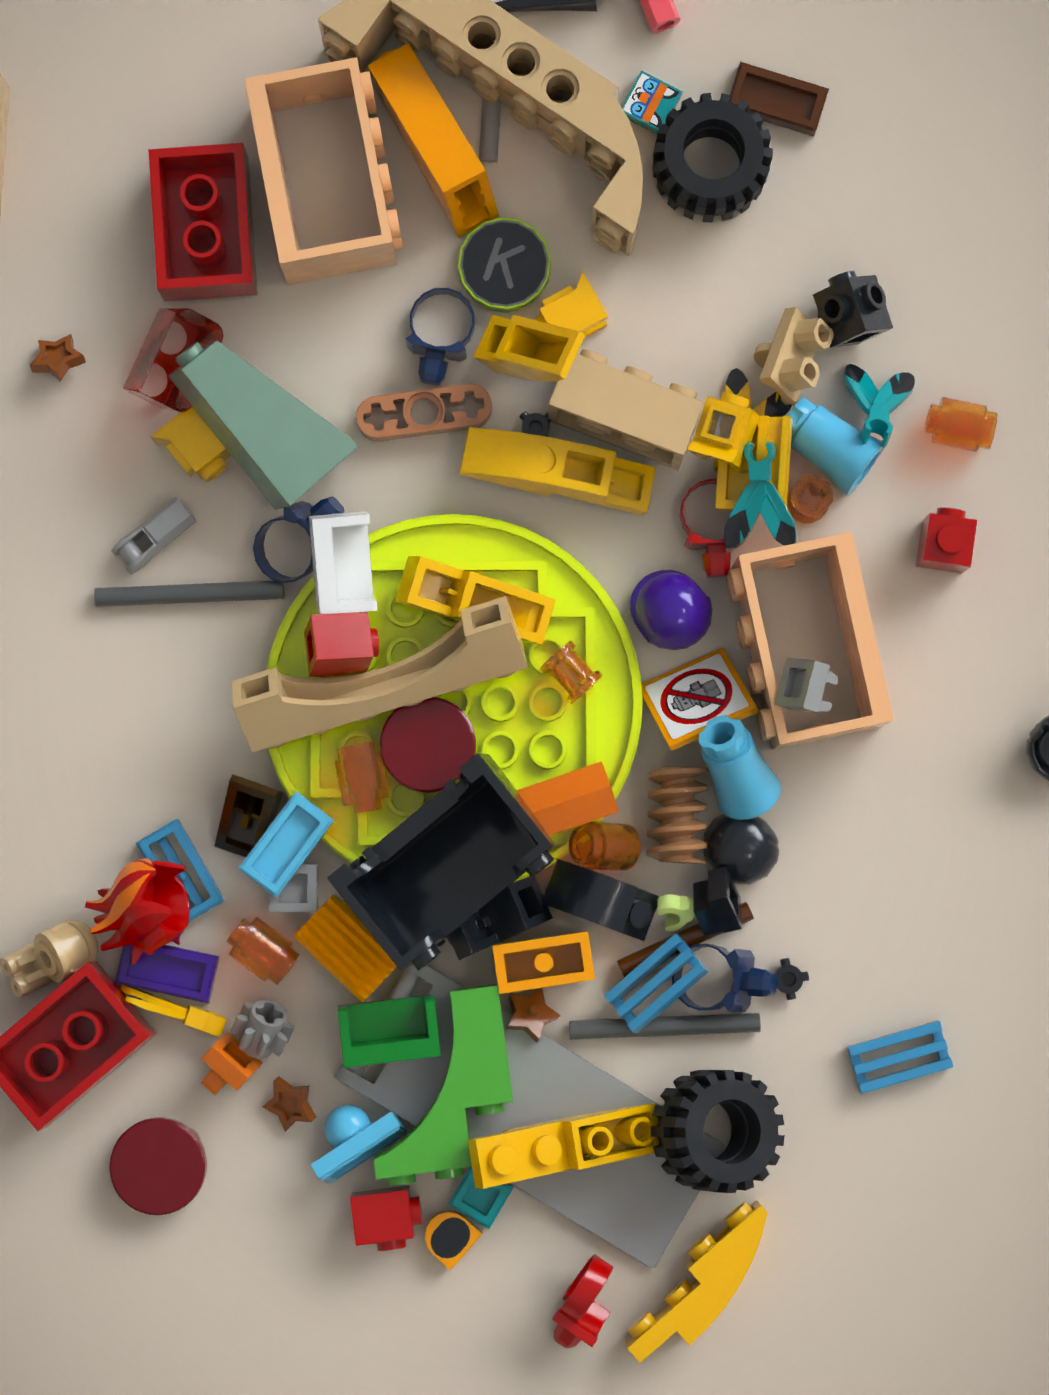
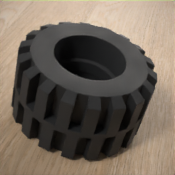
M703 93L700 95L699 102L694 103L691 97L682 101L681 109L677 111L673 108L667 114L665 124H661L657 132L652 165L653 178L657 177L658 180L656 187L661 196L664 194L668 196L667 204L674 211L678 206L683 208V216L693 220L694 214L702 215L703 222L713 223L714 216H721L722 221L732 219L734 212L737 210L742 214L750 207L751 201L753 199L757 200L761 194L770 170L773 148L769 147L771 141L769 129L763 130L761 127L764 119L758 112L751 116L748 113L749 104L743 100H740L737 106L731 104V95L721 93L720 100H712L711 93ZM706 137L718 138L727 142L735 150L739 158V167L728 177L716 180L706 179L694 173L687 165L684 158L685 149L698 139Z
M696 1070L690 1072V1076H680L673 1082L676 1088H665L660 1095L665 1103L663 1106L655 1105L652 1116L658 1117V1126H651V1137H658L659 1144L653 1147L655 1156L666 1159L661 1165L667 1174L677 1175L675 1181L683 1186H690L695 1190L719 1193H736V1190L746 1191L754 1187L753 1180L763 1181L770 1174L766 1166H776L780 1158L775 1153L776 1146L784 1145L785 1135H778V1126L784 1125L783 1114H775L774 1108L779 1103L774 1095H764L768 1087L761 1080H751L752 1075L745 1072H734V1070ZM720 1104L729 1116L731 1137L724 1152L715 1158L705 1144L703 1128L710 1110L715 1105Z

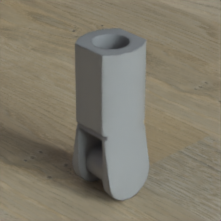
M175 497L145 523L120 540L112 548L111 552L115 556L120 554L129 565L127 571L129 574H133L197 521L179 499ZM146 534L154 545L143 553L135 542Z

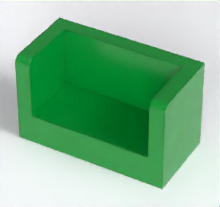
M432 994L337 1005L344 1068L441 1056L435 1000Z

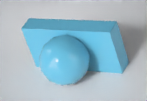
M296 791L238 869L272 895L278 897L335 819Z
M342 1105L335 1108L325 1121L324 1133L327 1142L334 1149L310 1165L320 1180L331 1184L406 1135L408 1130L400 1117L392 1111L371 1124L368 1115L361 1108L355 1105Z

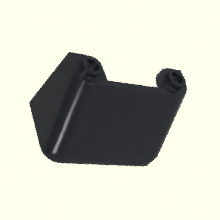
M477 753L459 768L461 780L451 778L444 784L445 788L375 846L368 847L362 852L363 855L350 865L348 862L344 863L327 877L400 971L412 964L418 971L425 967L441 953L436 946L525 872L532 878L554 860L549 852L556 846L489 754Z

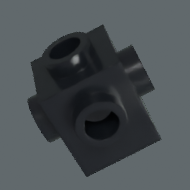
M847 271L831 277L828 280L829 287L813 294L818 309V318H821L834 333L830 348L858 345L893 328L886 307V296L878 283L876 275L856 276L855 271Z

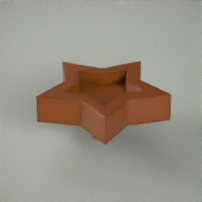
M69 334L55 342L38 340L40 354L31 362L30 368L32 373H51L61 382L70 368L84 364L86 361L84 355L74 349V341L72 335Z
M542 988L529 996L509 993L507 996L513 1015L506 1029L524 1030L536 1043L540 1040L544 1025L560 1017L557 1012L545 1004Z
M278 1076L273 1081V1098L262 1107L278 1116L285 1132L296 1121L312 1122L317 1116L307 1102L310 1085L293 1087Z

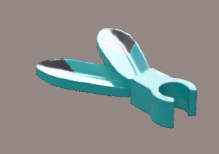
M848 364L844 371V382L855 401L867 414L860 439L865 444L868 442L870 433H876L883 438L881 446L885 448L893 430V426L889 421V414L909 397L914 388L915 378L908 372L895 374L878 392L873 381L863 369L856 365Z
M768 441L765 444L768 454L762 461L754 458L753 448L755 445L752 442H748L745 446L744 455L748 461L749 481L752 482L745 487L725 525L724 541L728 548L737 547L747 539L760 512L776 541L783 546L795 544L797 541V528L793 517L775 486L769 482L772 480V461L776 456V448L773 442Z

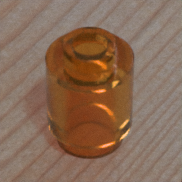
M941 397L939 405L931 404L929 407L925 432L932 433V443L974 452H977L978 448L989 450L996 430L997 412L987 411L986 405Z
M374 741L338 748L339 760L335 761L334 764L343 807L353 806L354 814L383 809L381 800L389 798L390 793L381 752H376Z
M589 822L577 827L572 832L569 840L571 858L577 864L590 870L627 871L636 864L641 851V843L637 831L633 826L624 823Z
M256 917L251 923L243 919L227 940L233 946L229 952L230 957L264 982L269 979L276 985L284 979L300 956L298 952L292 949L294 943L259 917Z

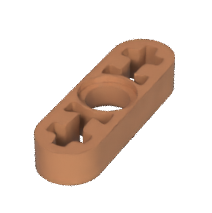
M476 384L385 394L365 399L357 409L356 421L360 432L366 438L378 442L465 431L469 427L480 428L488 422L492 413V402L488 392ZM474 395L477 403H484V408L477 409V417L468 418L466 411H453L451 414L454 422L444 423L446 412L441 398L451 397L450 407L465 404V396ZM428 400L436 405L438 416L433 423L419 425L413 421L411 409L418 401ZM404 403L403 416L407 428L398 429V419L384 421L382 430H375L372 423H365V418L372 416V408L381 407L385 415L398 414L395 404Z

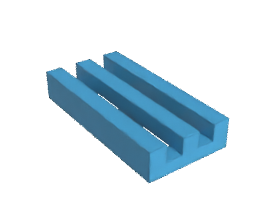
M176 819L136 842V845L144 858H149L151 861H159L151 848V845L158 842L169 862L183 865L167 838L168 835L174 833L211 897L206 901L203 900L186 869L177 875L195 905L194 908L190 909L189 922L226 900L179 819Z
M675 933L609 990L604 997L609 1003L613 1004L616 1008L615 1011L628 1023L627 1026L630 1030L637 1034L709 971L681 936ZM679 950L681 954L625 1002L622 998ZM687 963L691 965V970L639 1015H634L632 1011Z
M938 1020L847 1046L858 1088L862 1094L953 1067L952 1060L947 1051V1043L942 1034V1026ZM924 1035H932L934 1041L932 1043L861 1062L859 1054ZM937 1052L939 1060L870 1080L866 1079V1072Z

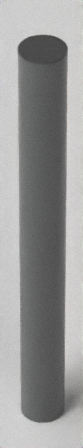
M274 580L95 588L94 590L96 607L284 599L285 597L284 583Z
M759 1013L656 1017L637 1034L630 1030L624 1018L569 1021L570 1040L760 1032L761 1030Z

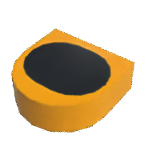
M447 1210L439 1212L431 1218L426 1226L425 1241L430 1252L451 1271L481 1237L483 1232L462 1214Z

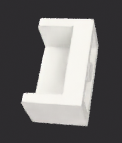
M366 511L309 516L316 606L319 614L377 610V600L373 596L368 536L370 515Z

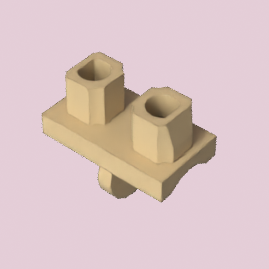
M797 307L785 308L773 342L761 343L756 347L753 355L754 361L763 368L759 379L764 384L778 391L781 401L785 405L796 404L802 389L816 387L820 372L819 365L813 360L815 351L830 347L834 336L833 330L821 318L807 319Z

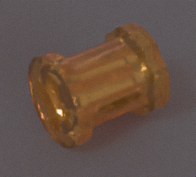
M807 475L800 478L789 492L787 508L796 521L804 524L814 523L826 514L828 507L832 504L833 490L830 484L819 476ZM805 489H809L812 496H820L821 498L814 510L810 509L808 503L800 504L799 499L805 493Z
M570 640L541 666L540 670L544 675L550 673L569 694L567 700L573 704L592 688L603 675L599 670L593 672L574 651L576 645Z

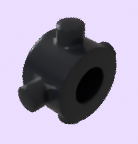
M524 411L519 416L523 421L522 433L549 437V423L552 420L548 419V412L543 416L539 413L529 415L527 411Z
M784 958L780 960L781 966L774 972L778 978L777 989L786 993L787 1000L796 999L795 992L801 988L803 981H809V974L807 971L801 972L797 967L790 965L789 958Z

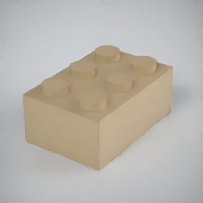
M582 349L580 354H576L566 378L556 383L548 405V419L552 420V423L679 471L704 405L703 401L696 399L697 392L675 383H671L669 388L651 382L653 378L651 374L635 367L626 366L624 371L606 365L608 361L606 357L590 350Z

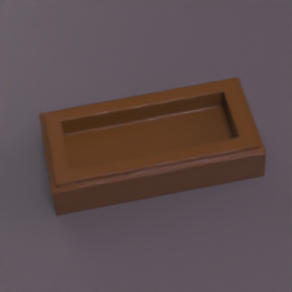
M740 62L730 93V103L737 106L740 100H743L749 104L748 113L751 116L758 112L764 119V122L814 137L829 88Z

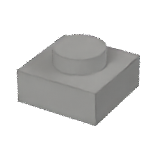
M302 864L278 897L269 892V912H316L318 910V865Z

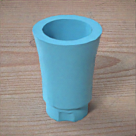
M804 397L794 405L787 415L793 419L791 448L829 477L847 497L862 482L884 450L881 446L882 440L870 435L868 442L863 444L860 439L861 430L840 419L822 405L817 407Z
M723 715L708 721L706 728L699 733V744L702 757L709 769L715 787L719 809L726 816L738 820L752 819L764 814L776 803L780 796L781 783L779 778L765 762L750 732L743 726L740 719H731L727 715Z

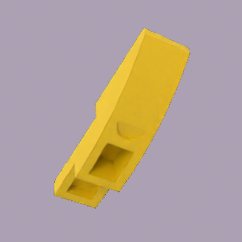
M469 427L459 475L546 497L554 493L643 516L648 511L656 467L615 457L616 451L577 442L513 431Z
M655 1103L550 1120L502 1130L503 1132L468 1139L475 1188L485 1189L561 1171L581 1170L654 1153L653 1147L659 1144L658 1137H651V1126H658L657 1117L652 1116Z
M758 1201L751 1206L743 1202L730 1212L724 1219L728 1226L715 1238L708 1233L699 1239L688 1250L692 1258L685 1263L696 1280L691 1284L686 1280L677 1284L664 1297L668 1304L655 1316H652L650 1312H646L628 1328L627 1331L631 1337L626 1340L627 1349L639 1363L676 1331L690 1346L709 1328L727 1306L741 1285L762 1237L768 1212Z

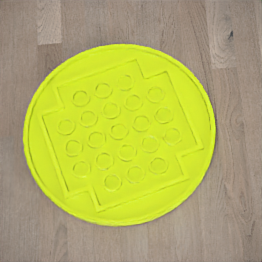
M460 514L424 516L404 520L368 534L373 596L377 600V610L366 612H368L370 629L376 628L378 632L379 654L378 657H373L367 672L389 666L413 656L442 638L458 623V621L395 602L408 556H422L463 571H473L556 599L543 645L522 640L528 668L516 671L505 678H493L471 685L459 692H448L435 697L453 703L465 713L475 733V755L477 753L489 754L516 790L602 761L616 800L629 775L637 751L643 705L641 675L628 629L617 607L593 575L568 552L550 540L526 528L482 516ZM314 576L302 588L289 607L277 631L269 655L267 670L277 667L281 675L302 678L350 676L309 677L304 631L310 616L319 614L316 606ZM395 709L380 713L369 720H357L334 727L323 734H311L289 741L278 748H269L277 776L289 800L297 791L335 819L321 840L350 863L362 856V852L368 847L375 846L439 793H421L410 790L398 783L386 769L380 752V737L386 720ZM603 818L549 836L556 846L549 852L554 860L547 867L554 864L557 859H561L570 853L589 836ZM525 872L514 882L527 878L530 875Z

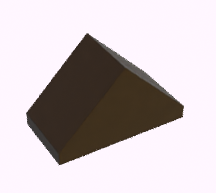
M232 774L214 847L247 857L274 821L284 793Z

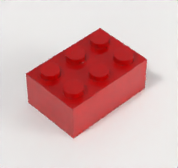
M230 143L148 149L157 290L164 302L258 295L249 158L244 144Z
M97 961L87 962L0 1036V1087L37 1132L50 1126L157 1034L134 1005L125 1001L126 996Z

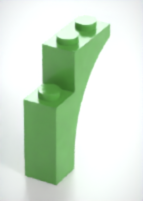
M498 984L450 990L454 1034L451 1059L445 1080L438 1096L421 1121L400 1141L375 1155L373 1161L376 1179L387 1178L388 1186H397L416 1182L415 1174L435 1172V1179L463 1176V1168L472 1167L468 1146L469 1131L466 1108L475 1107L476 1115L503 1112L504 1103L513 1102Z

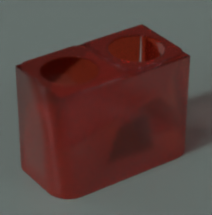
M159 308L123 389L164 410L177 412L189 410L192 405L168 375L180 366L175 358L198 341L202 347L216 340L222 343L223 330L221 326L192 309ZM172 321L184 328L187 340L180 352L166 354L160 348ZM154 363L165 370L167 386L158 396L149 397L141 393L139 389H142Z

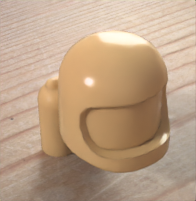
M65 920L36 934L34 944H29L1 958L0 966L5 975L12 976L13 978L10 981V985L14 994L17 997H22L50 984L52 980L58 983L67 980L87 962H95L99 948L95 934H91V928L79 920Z

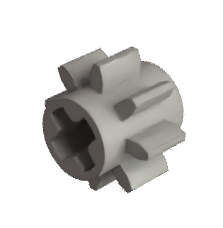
M264 999L255 1002L253 1006L247 1002L243 1004L240 1014L235 1018L231 1033L240 1036L238 1047L250 1057L262 1059L270 1056L272 1052L277 1056L282 1054L286 1043L289 1042L294 1025L285 1022L287 1018L286 1010L280 1004Z

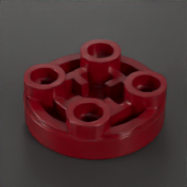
M432 697L414 706L396 708L390 714L381 732L380 752L386 769L398 783L416 792L435 793L445 788L444 784L451 778L462 779L459 776L461 773L459 768L475 756L476 738L470 720L459 707L445 699Z
M165 1117L145 1119L128 1128L114 1145L109 1163L110 1178L116 1193L129 1207L148 1215L170 1214L185 1207L201 1190L207 1173L206 1152L198 1133L182 1122Z

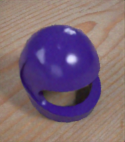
M674 570L653 572L645 576L633 590L630 600V611L633 621L648 643L658 648L669 650L686 649L696 644L706 634L711 625L713 610L711 598L706 596L694 580L681 572Z

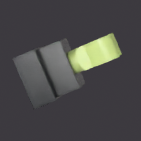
M726 866L708 870V880L693 883V898L668 894L657 899V914H665L666 931L681 929L686 923L691 922L694 917L697 918L705 936L742 929L741 897Z

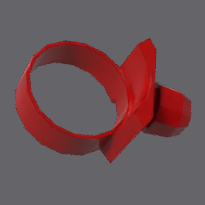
M711 478L699 481L691 487L682 500L679 516L682 528L689 536L683 546L690 550L706 549V553L701 556L703 571L708 578L726 577L730 570L731 552H726L728 547L725 545L724 539H704L698 534L691 532L685 523L683 515L684 502L691 492L700 486L708 484L717 485V479Z
M596 1254L591 1256L573 1283L569 1285L562 1298L565 1303L556 1310L552 1317V1320L557 1323L554 1330V1340L564 1348L575 1347L581 1340L590 1347H593L598 1340L597 1337L604 1322L610 1314V1311L594 1300L610 1276L613 1266Z

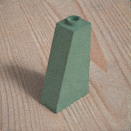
M217 340L204 347L197 341L175 358L180 366L168 375L169 378L275 510L291 506L358 448V445L352 438Z

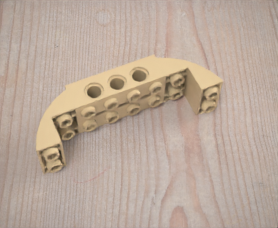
M344 0L319 17L318 23L324 49L327 50L325 55L331 62L357 57L360 73L365 72L368 67L367 65L372 62L395 30L397 32L396 38L403 45L409 43L415 52H418L420 48L435 57V65L444 73L453 78L460 74L474 84L472 86L474 92L487 102L495 104L497 99H499L502 104L512 110L511 116L522 126L533 130L535 126L550 135L549 142L559 151L568 156L575 152L588 161L587 167L592 173L602 180L610 182L593 206L591 230L596 233L594 239L612 253H617L620 249L628 256L631 254L642 204L643 170L639 145L629 118L617 101L618 86L491 0ZM555 100H564L566 102L557 103Z

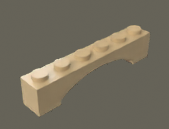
M504 596L460 610L462 619L442 638L413 656L380 669L343 677L302 678L281 675L277 667L231 681L233 710L252 753L266 748H278L289 741L311 734H323L334 727L357 720H369L389 710L402 706H414L425 699L448 692H459L471 685L493 678H505L516 671L528 668L522 639L507 597Z

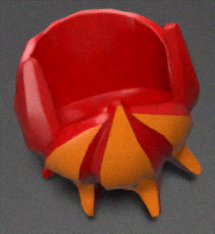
M149 858L138 859L123 867L111 888L97 890L98 894L103 898L86 901L84 908L105 914L94 917V922L97 925L90 929L91 934L116 930L113 936L100 946L101 951L133 945L130 962L131 964H136L144 951L146 955H151L159 947L171 941L180 945V935L189 923L190 909L188 894L176 875L184 872L186 866L168 861H151Z

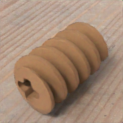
M663 766L662 769L649 773V780L662 785V788L648 793V799L660 803L661 807L648 811L647 817L661 823V826L647 830V837L659 841L660 845L647 849L646 856L659 862L706 864V861L694 857L693 852L707 848V843L693 837V833L707 829V823L694 818V814L708 810V804L695 799L696 794L708 791V785L695 780V776L709 772L707 767Z

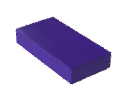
M133 945L123 946L115 980L116 984L210 1003L220 956L163 945L151 955H146L145 951L142 952L136 964H131Z

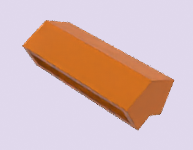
M602 761L516 790L549 836L619 812Z

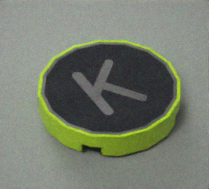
M500 217L485 221L468 234L460 248L458 271L462 285L474 302L490 311L509 313L519 310V308L525 307L537 300L549 282L551 258L547 243L535 228L519 219Z

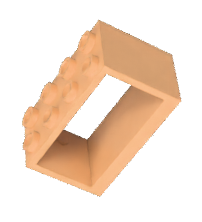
M355 57L245 78L279 264L287 285L397 264L395 250L403 249V242L396 209H386V205L395 203L388 164L377 163V160L386 158L379 118L369 119L368 116L377 113L370 72L360 73L358 60ZM355 96L382 235L300 250L273 111Z
M847 532L738 555L732 565V569L729 570V575H726V583L731 603L739 602L742 616H739L740 621H736V629L741 649L749 648L752 663H750V667H746V675L751 695L759 694L762 710L756 714V721L761 741L769 740L771 750L879 728L894 721L853 533ZM825 557L860 718L833 724L831 722L818 724L809 729L787 733L782 707L775 705L778 689L752 572L775 567L778 570L796 566V563Z

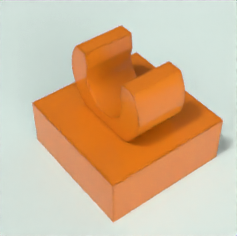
M229 1032L212 1045L201 1058L212 1069L201 1081V1084L214 1095L227 1083L238 1091L263 1064L260 1059L250 1057L238 1048L239 1041Z

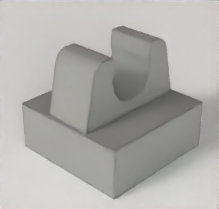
M786 658L775 705L790 710L815 713L819 711L828 712L831 710L832 703L822 700L825 684L837 685L838 676L829 671L830 665L816 660Z

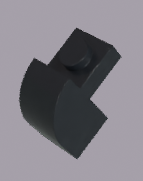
M557 859L541 904L645 941L657 908V899L660 896L593 870Z
M529 876L510 884L447 936L458 960L553 918L548 906L541 904L544 896L535 876L532 878Z

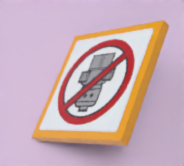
M723 648L641 684L642 698L671 751L698 740L699 733L706 728L707 722L715 717L727 715L731 719L742 720L758 713L757 706Z

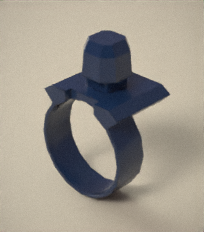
M434 288L424 292L414 302L410 312V329L412 334L405 339L407 348L413 354L425 356L420 357L418 373L422 383L440 386L445 378L448 362L444 361V359L457 362L467 359L465 346L470 342L475 330L474 311L468 299L460 292L450 288ZM435 295H451L460 299L468 307L472 316V326L468 336L462 342L459 341L449 346H434L423 342L413 329V317L418 306L425 299Z
M333 496L320 500L314 506L308 502L300 501L285 507L284 516L271 519L262 525L255 535L253 552L260 570L271 580L281 583L295 582L313 572L312 555L310 565L298 577L282 575L271 567L264 550L266 532L276 521L285 520L299 524L310 537L309 516L344 513V507Z
M706 943L690 947L693 952L704 947L718 950L726 958L730 968H732L733 983L730 992L725 995L721 1002L712 1007L705 1008L696 1005L688 998L685 992L678 999L687 1007L699 1011L719 1010L726 1007L730 1012H746L751 1005V996L769 997L775 994L777 975L770 970L754 968L755 957L751 950L734 949L732 952H729L724 947ZM683 967L672 976V985L682 977Z

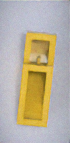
M492 315L473 357L496 373L533 381H561L566 378L585 335L580 331L513 315L511 319Z
M408 556L395 602L459 622L462 619L460 610L506 596L521 639L543 645L556 599L473 571H463L422 556Z

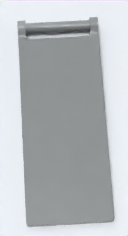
M412 964L402 971L386 1000L410 997L420 978L433 985L427 995L432 994L435 1000L441 1056L386 1063L375 1083L362 1076L368 1065L344 1068V1065L341 1064L334 1077L346 1086L416 1126L438 1096L450 1064L454 1034L450 990L465 987L429 965L418 971ZM501 1009L513 1102L504 1103L503 1112L476 1115L475 1107L466 1108L469 1139L501 1133L503 1132L502 1130L577 1115L649 1103L661 1105L541 1034L540 1040L536 1043L524 1030L506 1029L512 1015ZM703 1131L704 1141L708 1150L717 1158L723 1153L725 1145ZM655 1153L581 1170H566L510 1183L649 1268H654L700 1190H695L690 1186H683L676 1182L677 1175L667 1174L661 1167L666 1159L656 1157Z

